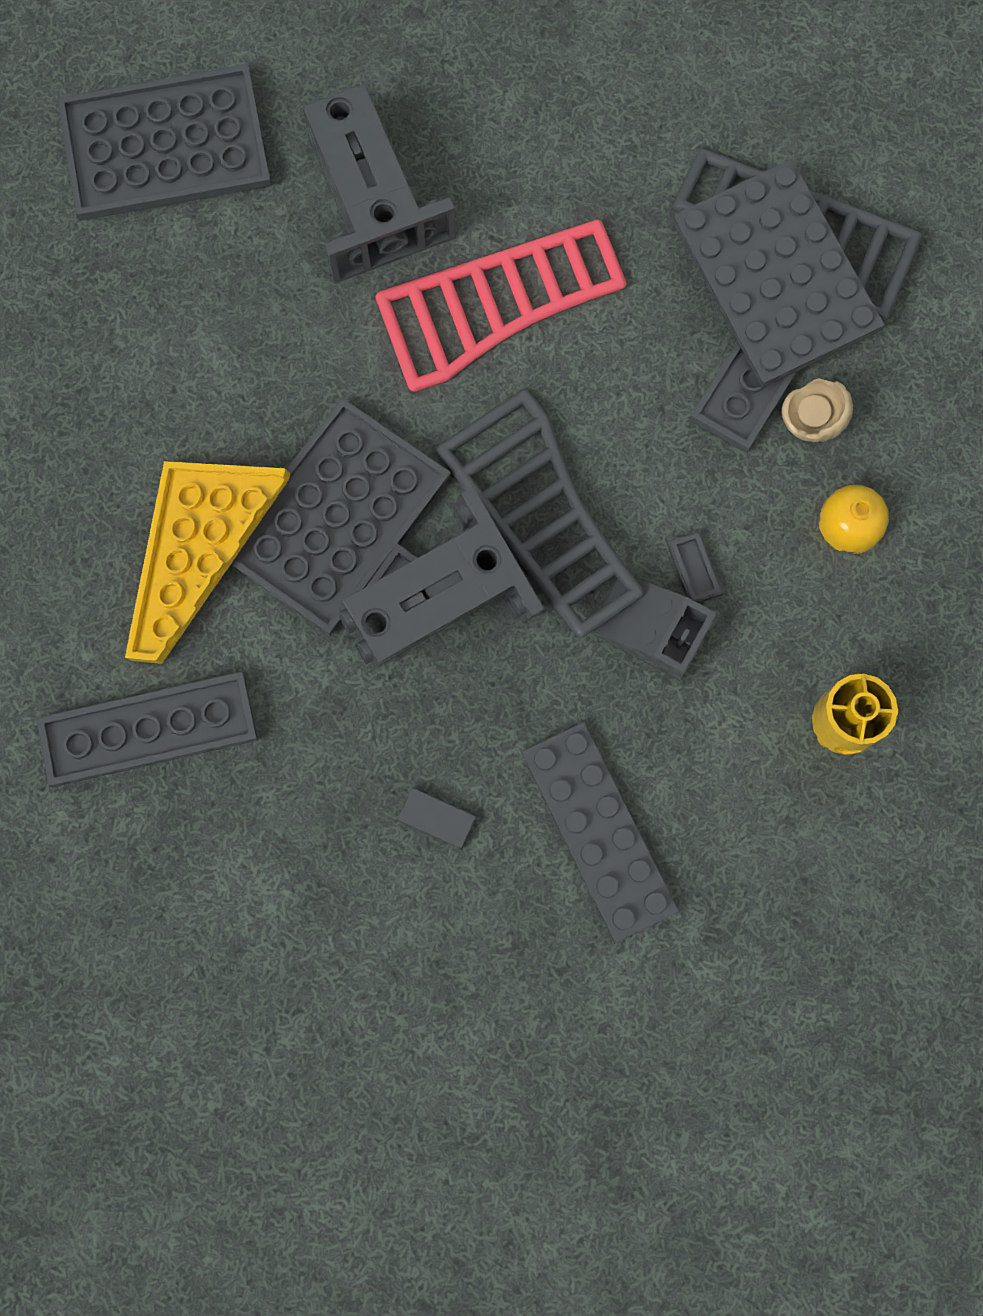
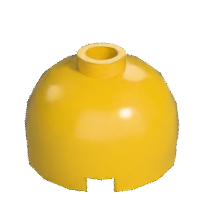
M847 485L834 491L823 503L820 512L819 529L825 541L834 549L861 554L872 549L884 537L889 523V510L883 497L874 489L863 485Z

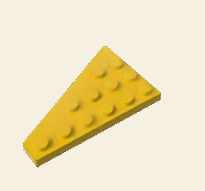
M164 461L125 654L126 659L158 664L164 662L289 481L290 472L287 469Z

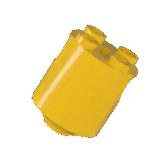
M864 673L854 674L841 679L825 692L815 704L812 723L818 742L832 752L843 755L859 754L885 738L895 726L898 715L896 697L887 684L871 675Z

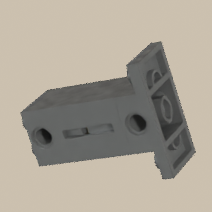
M365 84L357 87H347L338 94L327 98H317L308 105L302 106L309 141L349 235H337L330 242L324 244L330 273L335 284L456 238L455 207L450 197L442 200H431L423 207L418 208Z
M473 486L460 493L454 505L456 511L453 512L462 530L466 528L468 530L342 600V611L339 612V619L347 633L354 632L360 642L357 643L356 648L365 664L372 662L374 667L377 668L505 594L508 598L505 601L507 609L514 619L519 617L522 623L535 617L544 609ZM476 560H485L489 564L490 570L481 569L477 565ZM369 620H377L382 624L383 631L372 633L366 628L365 623Z

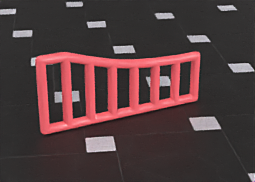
M596 219L379 291L375 299L410 391L417 392L449 381L496 345L530 325L592 299L622 290L626 287L627 282L604 224L601 220ZM590 235H594L611 277L610 280L595 285L591 281L575 241ZM560 245L564 246L581 289L566 296H563L545 252V250ZM533 255L551 301L536 309L532 308L514 262ZM500 265L503 267L521 313L520 317L505 325L484 274L485 270ZM470 275L493 333L477 344L453 284V281ZM440 286L465 350L462 355L450 364L422 294V291ZM407 296L411 299L437 371L419 377L391 304L392 301Z

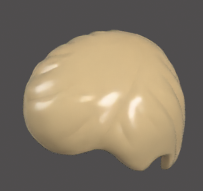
M821 378L812 380L801 389L790 392L782 405V418L788 430L795 437L811 442H826L829 439L838 437L847 428L853 415L852 397L846 390V387L838 381L832 382Z

